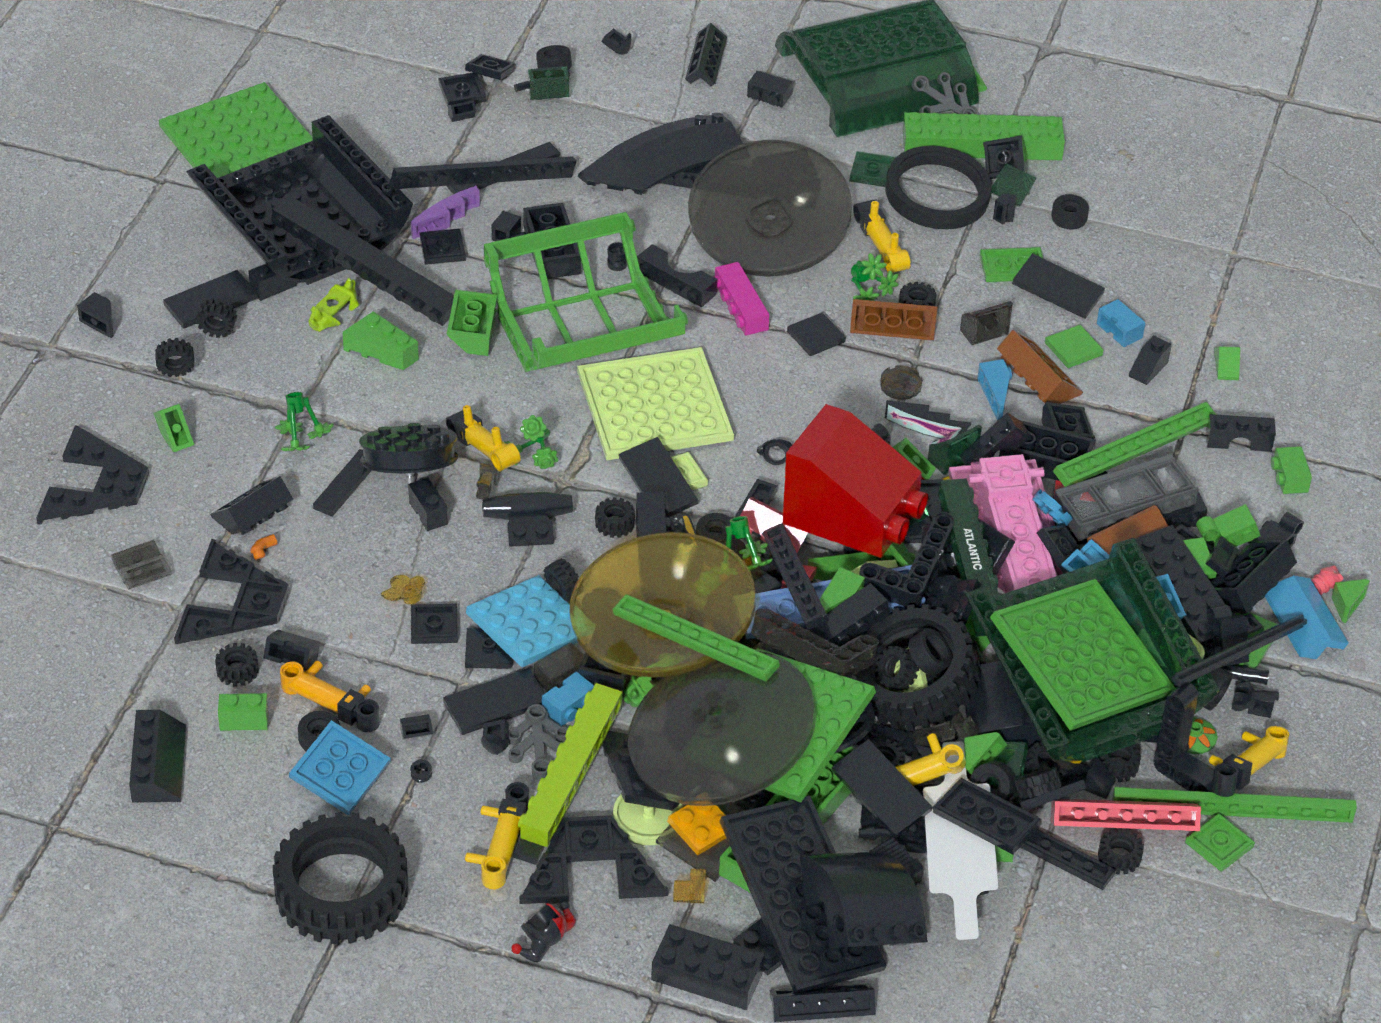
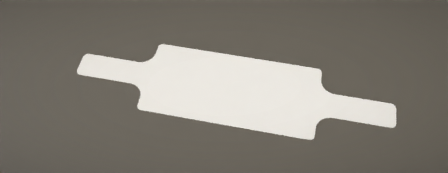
M957 741L943 743V747L950 744L959 746L962 749L965 756L963 742ZM951 755L947 758V762L955 763L958 761L959 756ZM966 768L956 774H946L944 781L938 786L925 787L923 789V796L932 807L961 777L969 781L966 776ZM975 784L990 792L989 784ZM932 808V811L925 816L929 890L931 893H945L952 897L954 902L956 938L958 940L977 939L979 931L976 898L983 891L998 889L995 845L934 814Z

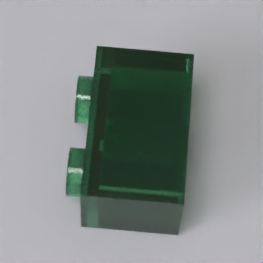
M567 66L528 69L530 100L569 97Z

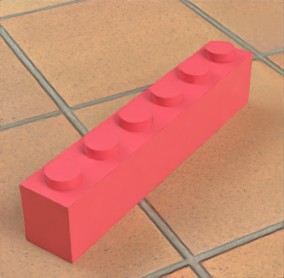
M1060 798L1051 801V823L1054 826L1200 831L1201 806L1195 803Z

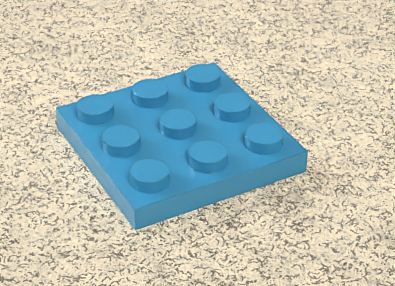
M331 720L289 772V778L349 816L389 765L391 758Z

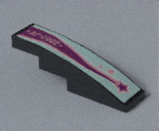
M886 400L885 419L924 435L949 441L969 443L971 422L950 420L949 413L929 411L930 405Z

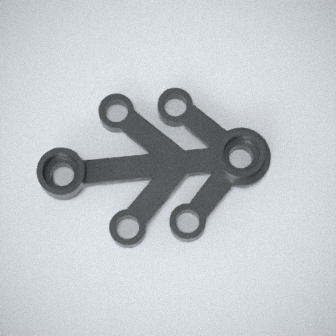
M943 72L937 77L938 83L943 87L944 95L929 86V81L925 76L921 75L912 80L914 91H923L941 103L934 106L925 105L920 108L919 113H924L923 110L926 108L928 113L952 110L956 114H977L976 110L969 106L966 95L967 88L963 83H958L953 87V92L959 96L960 105L955 103L950 85L951 77L948 73ZM942 75L946 77V82L942 81ZM917 81L921 83V88L917 87ZM958 86L962 88V92L958 91Z
M540 704L529 706L525 712V720L515 729L509 730L508 743L511 745L519 744L517 747L509 750V761L520 763L523 760V754L534 745L535 761L532 763V775L537 780H540L542 777L545 778L550 762L545 760L544 745L557 752L559 742H565L567 728L561 727L550 720L544 706ZM542 726L555 733V739L544 733ZM533 727V733L521 742V735Z

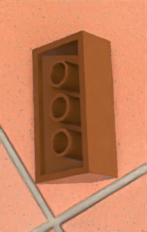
M853 299L850 333L934 341L937 307Z
M1012 330L997 347V350L1002 354L1000 358L1004 359L1008 365L1012 364L1014 366L1013 371L1019 377L1026 379L1025 384L1030 389L1038 391L1039 394L1037 396L1044 403L1061 404L1082 395L1083 391L1033 340Z
M1153 505L1088 537L1087 543L1092 539L1127 571L1131 564L1143 563L1132 546L1133 539L1166 528L1168 525L1158 507Z

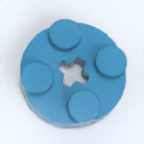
M1039 489L1034 494L1032 500L1037 504V507L1045 515L1049 514L1057 525L1064 524L1067 526L1073 520L1068 512H1062V506L1046 492H1042Z

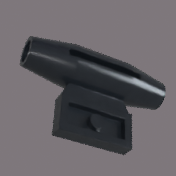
M552 492L510 493L482 499L483 517L509 520L507 523L509 547L554 544L552 521L549 518L572 513L573 501L572 495Z

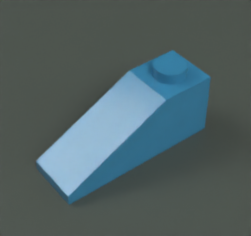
M1004 359L979 363L977 376L997 421L1003 417L1009 380L1012 379L1011 369L1007 367Z

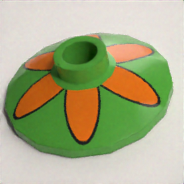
M1193 718L1188 741V753L1203 754L1215 747L1218 736L1216 729L1211 723L1202 718Z

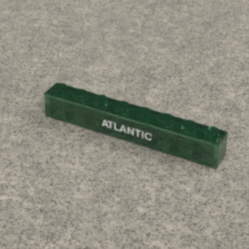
M967 478L941 480L938 497L942 512H948L954 517L950 542L960 580H978L982 584L970 613L975 636L1002 635L990 617L993 612L1003 609V596L997 590L998 578L992 572L993 560L992 557H988L987 539H983V524L978 521L979 510L977 504L973 502V488L969 487Z

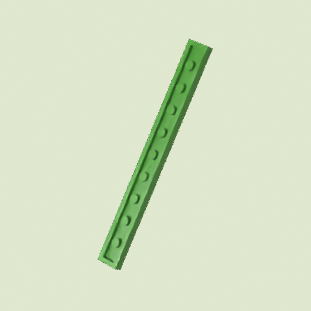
M1204 402L1056 466L1053 472L1064 487L1079 483L1207 427L1209 414L1216 413L1207 402Z
M1114 787L1112 797L1114 801L1195 803L1201 806V815H1217L1220 813L1222 816L1353 823L1357 809L1356 800L1234 794L1229 797H1222L1213 792Z

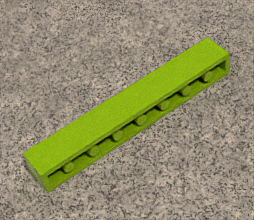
M596 683L592 691L587 692L583 708L577 710L574 725H570L567 729L565 742H561L557 748V757L555 760L550 761L546 777H542L539 781L536 796L532 795L529 800L527 813H523L519 819L518 827L521 828L520 838L548 848L552 836L557 831L562 818L567 812L622 707V691Z

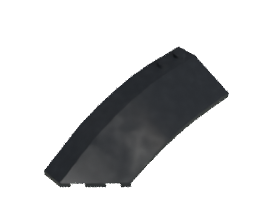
M712 113V115L708 116L695 115L693 118L669 122L633 136L615 146L578 173V177L587 185L596 186L597 183L606 184L607 189L623 191L624 188H628L634 191V194L642 195L644 190L678 173L711 163L749 158V153L732 122L722 113Z

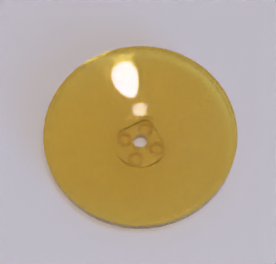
M657 533L621 543L592 562L580 576L574 587L569 612L573 632L578 643L598 663L628 675L666 677L696 670L714 662L716 659L614 615L613 608L626 594L735 642H739L752 622L756 608V592L754 581L747 565L727 546L713 539L695 534Z

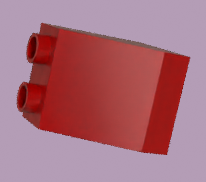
M825 404L786 452L782 524L881 558L892 543L900 545L904 541L908 532L910 518L920 519L925 511L928 494L920 491L922 472L851 412Z

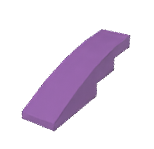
M477 186L455 193L423 211L411 221L412 238H419V232L439 231L450 228V221L465 217L466 210L480 206V191Z

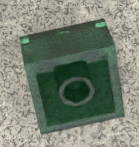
M982 426L963 427L939 440H935L929 444L928 461L943 475L948 474L949 467L965 465L960 454L981 437Z

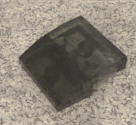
M154 540L111 554L113 564L128 589L172 575L164 555L160 554Z

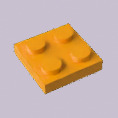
M707 794L668 816L667 822L697 856L726 839L719 822L721 817L726 815Z

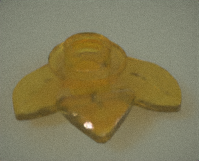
M406 575L393 576L390 579L391 588L381 592V596L389 601L402 599L405 604H415L421 600L422 587L425 585V580L421 576H415L411 579Z

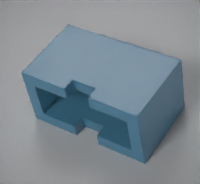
M1119 299L1099 308L1097 325L1106 333H1113V339L1120 345L1126 347L1143 338L1146 322Z
M575 672L563 681L561 688L555 686L542 695V706L547 710L548 717L562 727L575 719L577 710L584 706L587 692L592 691L594 685L578 672Z

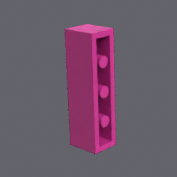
M739 262L715 267V276L713 277L717 279V288L721 299L728 305L730 315L735 317L737 327L741 328L745 336L769 330V313Z

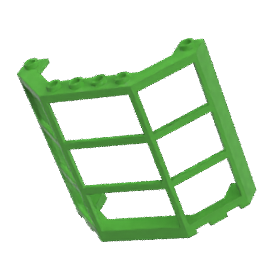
M626 212L484 244V262L491 276L489 281L492 294L497 295V316L525 372L685 334V326L688 324L686 313L681 311L679 305H674V318L666 317L663 305L658 303L655 291L649 287L648 278L643 276L639 268L633 243V232L636 230L635 223ZM620 233L632 283L596 291L584 241ZM577 243L589 293L552 301L541 251ZM534 253L546 303L511 311L506 301L498 260ZM634 289L653 323L616 331L599 297ZM591 299L609 333L573 342L555 307ZM548 309L566 344L546 348L539 337L532 339L531 351L514 317Z

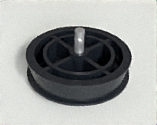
M420 423L379 427L378 430L371 431L359 439V444L363 448V456L360 459V463L363 467L377 472L406 473V484L415 482V473L441 469L457 461L458 453L454 450L457 434L450 429L440 427V425H421Z

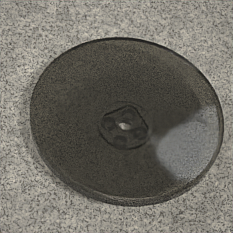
M783 140L748 142L721 153L701 170L693 183L688 201L689 222L693 235L710 257L722 265L739 262L745 274L765 277L797 273L827 258L845 237L852 213L850 190L840 170L828 158L814 149ZM773 215L775 216V218L769 220L766 219L765 216Z
M763 651L758 652L779 660L780 664L779 668L767 681L706 655L691 660L671 671L645 695L637 707L628 733L629 755L640 779L647 787L661 797L693 806L731 803L754 795L772 785L797 763L813 736L816 724V704L804 675L785 659ZM721 711L719 715L712 716L713 713Z

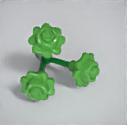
M531 415L528 419L522 421L524 426L520 427V431L524 434V439L531 440L522 445L518 444L516 447L519 453H521L526 447L536 442L540 443L541 448L537 449L536 454L532 455L534 466H539L540 469L553 467L554 463L558 462L557 451H551L550 447H545L544 442L550 436V430L546 429L547 426L543 423L542 417L536 418L535 415Z

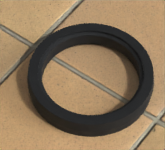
M921 146L901 153L892 161L886 175L885 192L891 206L907 220L933 229H957L968 226L983 216L991 198V179L978 161L963 152L941 146ZM941 165L966 175L974 183L978 197L973 203L961 209H931L907 197L899 185V178L904 172L916 166Z

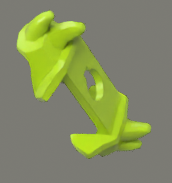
M347 278L346 283L342 286L335 284L315 307L312 306L308 322L313 330L321 332L328 327L339 326L341 323L333 316L348 301H350V311L360 306L356 299L357 293L355 291L356 283L354 279ZM335 299L339 302L335 306H327L328 300Z

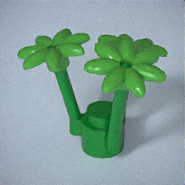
M869 253V261L863 260L861 262L858 260L851 268V275L853 277L851 281L855 283L860 292V295L853 296V299L875 301L873 299L879 297V293H873V287H870L867 292L862 288L860 282H865L869 279L881 282L878 289L883 290L882 296H885L887 293L892 295V287L899 285L895 282L898 274L893 275L892 271H889L887 278L883 276L880 268L886 267L887 264L880 262L881 254L877 255L874 259V256Z
M292 392L285 396L287 419L285 421L280 420L281 425H277L275 428L281 430L280 434L289 432L292 435V440H290L291 446H284L281 448L282 451L292 452L294 450L301 451L310 448V446L299 445L296 433L303 431V428H301L303 423H296L295 414L303 412L304 407H306L314 423V431L307 434L310 436L309 439L312 440L317 436L321 438L323 433L331 432L334 424L328 425L326 422L322 425L321 422H318L310 406L309 397H303L302 392Z
M747 516L730 519V526L725 527L727 533L725 562H723L722 567L716 566L711 571L719 576L726 574L731 577L732 575L737 576L741 574L739 568H731L732 534L735 535L736 539L745 537L748 544L745 545L747 549L740 550L739 553L743 554V559L752 556L753 564L744 568L745 571L756 569L759 566H765L772 562V559L761 561L760 555H757V553H765V548L768 544L753 541Z

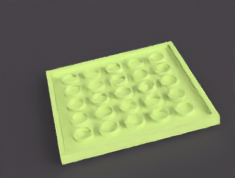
M702 347L577 366V373L606 460L619 459L620 453L656 437L659 438L667 451L734 441L733 430Z

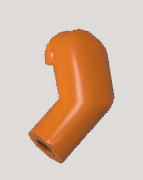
M272 534L258 539L253 544L250 553L253 554L255 560L265 557L264 549L277 545L275 535Z

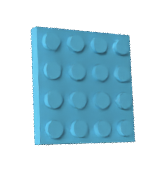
M540 575L473 603L466 608V614L522 668L591 637L595 630V627L572 605L566 602Z

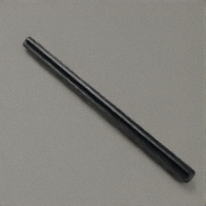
M1302 614L1290 618L1176 672L1171 677V681L1175 682L1177 687L1191 682L1303 628L1307 624V619H1304Z

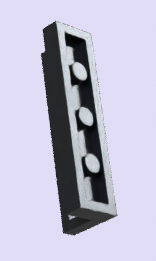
M709 23L697 34L685 80L690 84L699 77L710 86L715 84L727 36L712 23Z
M870 983L824 986L799 993H794L793 989L769 990L774 1022L876 1015L875 990Z

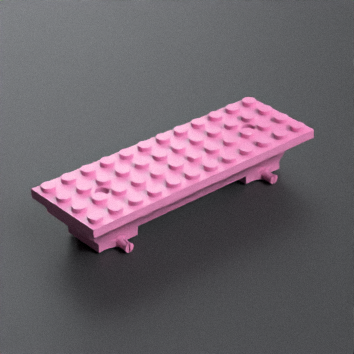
M1023 454L980 458L979 462H971L969 466L949 467L948 472L958 508L966 509L1015 541L994 581H991L1005 593L987 612L992 631L997 635L995 641L1001 660L1019 658L990 617L993 612L1072 587L1037 535L1040 529L1055 526V523L1052 520L1053 518L1049 514L1045 515L1032 500L1034 494L1039 489L1045 492L1041 477H1044L1043 467H1037L1035 459L1025 460Z

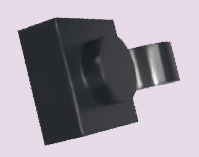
M1252 691L1251 696L1235 692L1232 710L1243 711L1248 709V714L1271 718L1275 696Z

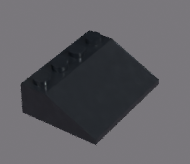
M1012 658L980 664V681H975L977 691L975 694L970 693L968 695L970 702L965 707L968 736L997 732L1006 744L1032 747L1035 743H1040L1046 729L1041 691L1020 659Z

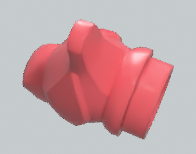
M1333 565L1320 569L1319 574L1314 575L1311 580L1319 594L1322 595L1333 589L1336 582H1341L1343 576L1339 574V570Z

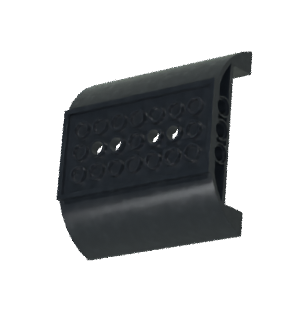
M330 115L311 122L313 141L217 178L205 164L186 171L196 186L277 276L291 282H305L307 285L346 269L335 260L329 259L325 254L311 248L307 243L293 237L289 232L278 228L271 222L272 209L281 200L280 198H283L286 194L292 196L381 251L393 241L404 227L413 206L410 199L400 189H392L390 187V178Z

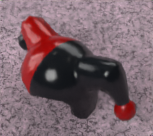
M563 901L560 903L559 908L563 911V915L551 904L547 903L530 920L523 923L521 928L531 939V948L524 949L520 944L515 943L512 945L511 951L514 954H520L532 962H540L549 946L557 944L564 934L575 926L576 918L569 909V902Z

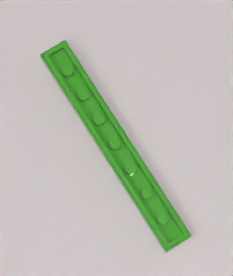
M626 594L613 608V614L763 681H767L780 666L779 660L630 595Z

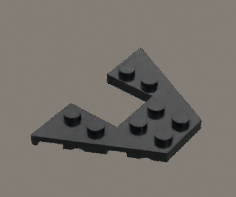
M75 425L62 455L63 462L103 467L93 492L49 486L36 520L37 524L40 525L43 520L58 517L64 520L71 516L79 517L93 514V510L108 507V510H113L121 506L137 505L149 475V469L139 461Z
M211 539L199 570L200 577L242 583L232 611L187 604L174 637L175 644L277 624L289 591V585L286 582L276 579L268 571L264 573L256 568L253 562L243 556L236 555L235 551L231 549L229 551L218 545L215 539Z
M609 731L602 743L603 753L608 758L609 767L616 776L617 786L622 791V797L626 803L673 811L682 801L690 798L694 790L697 788L702 789L712 781L713 777L720 775V773L689 762L685 763L682 774L637 766L644 746L645 737Z
M612 815L562 818L557 832L554 833L550 840L549 847L537 863L536 870L531 874L528 885L523 894L519 896V904L569 902L567 862L615 860L619 899L668 896L669 890L657 878L655 870L647 865L646 859L641 852L633 847L628 840L627 834L618 827Z

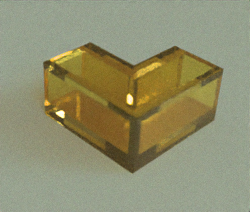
M690 869V881L674 880L673 902L704 904L706 870Z

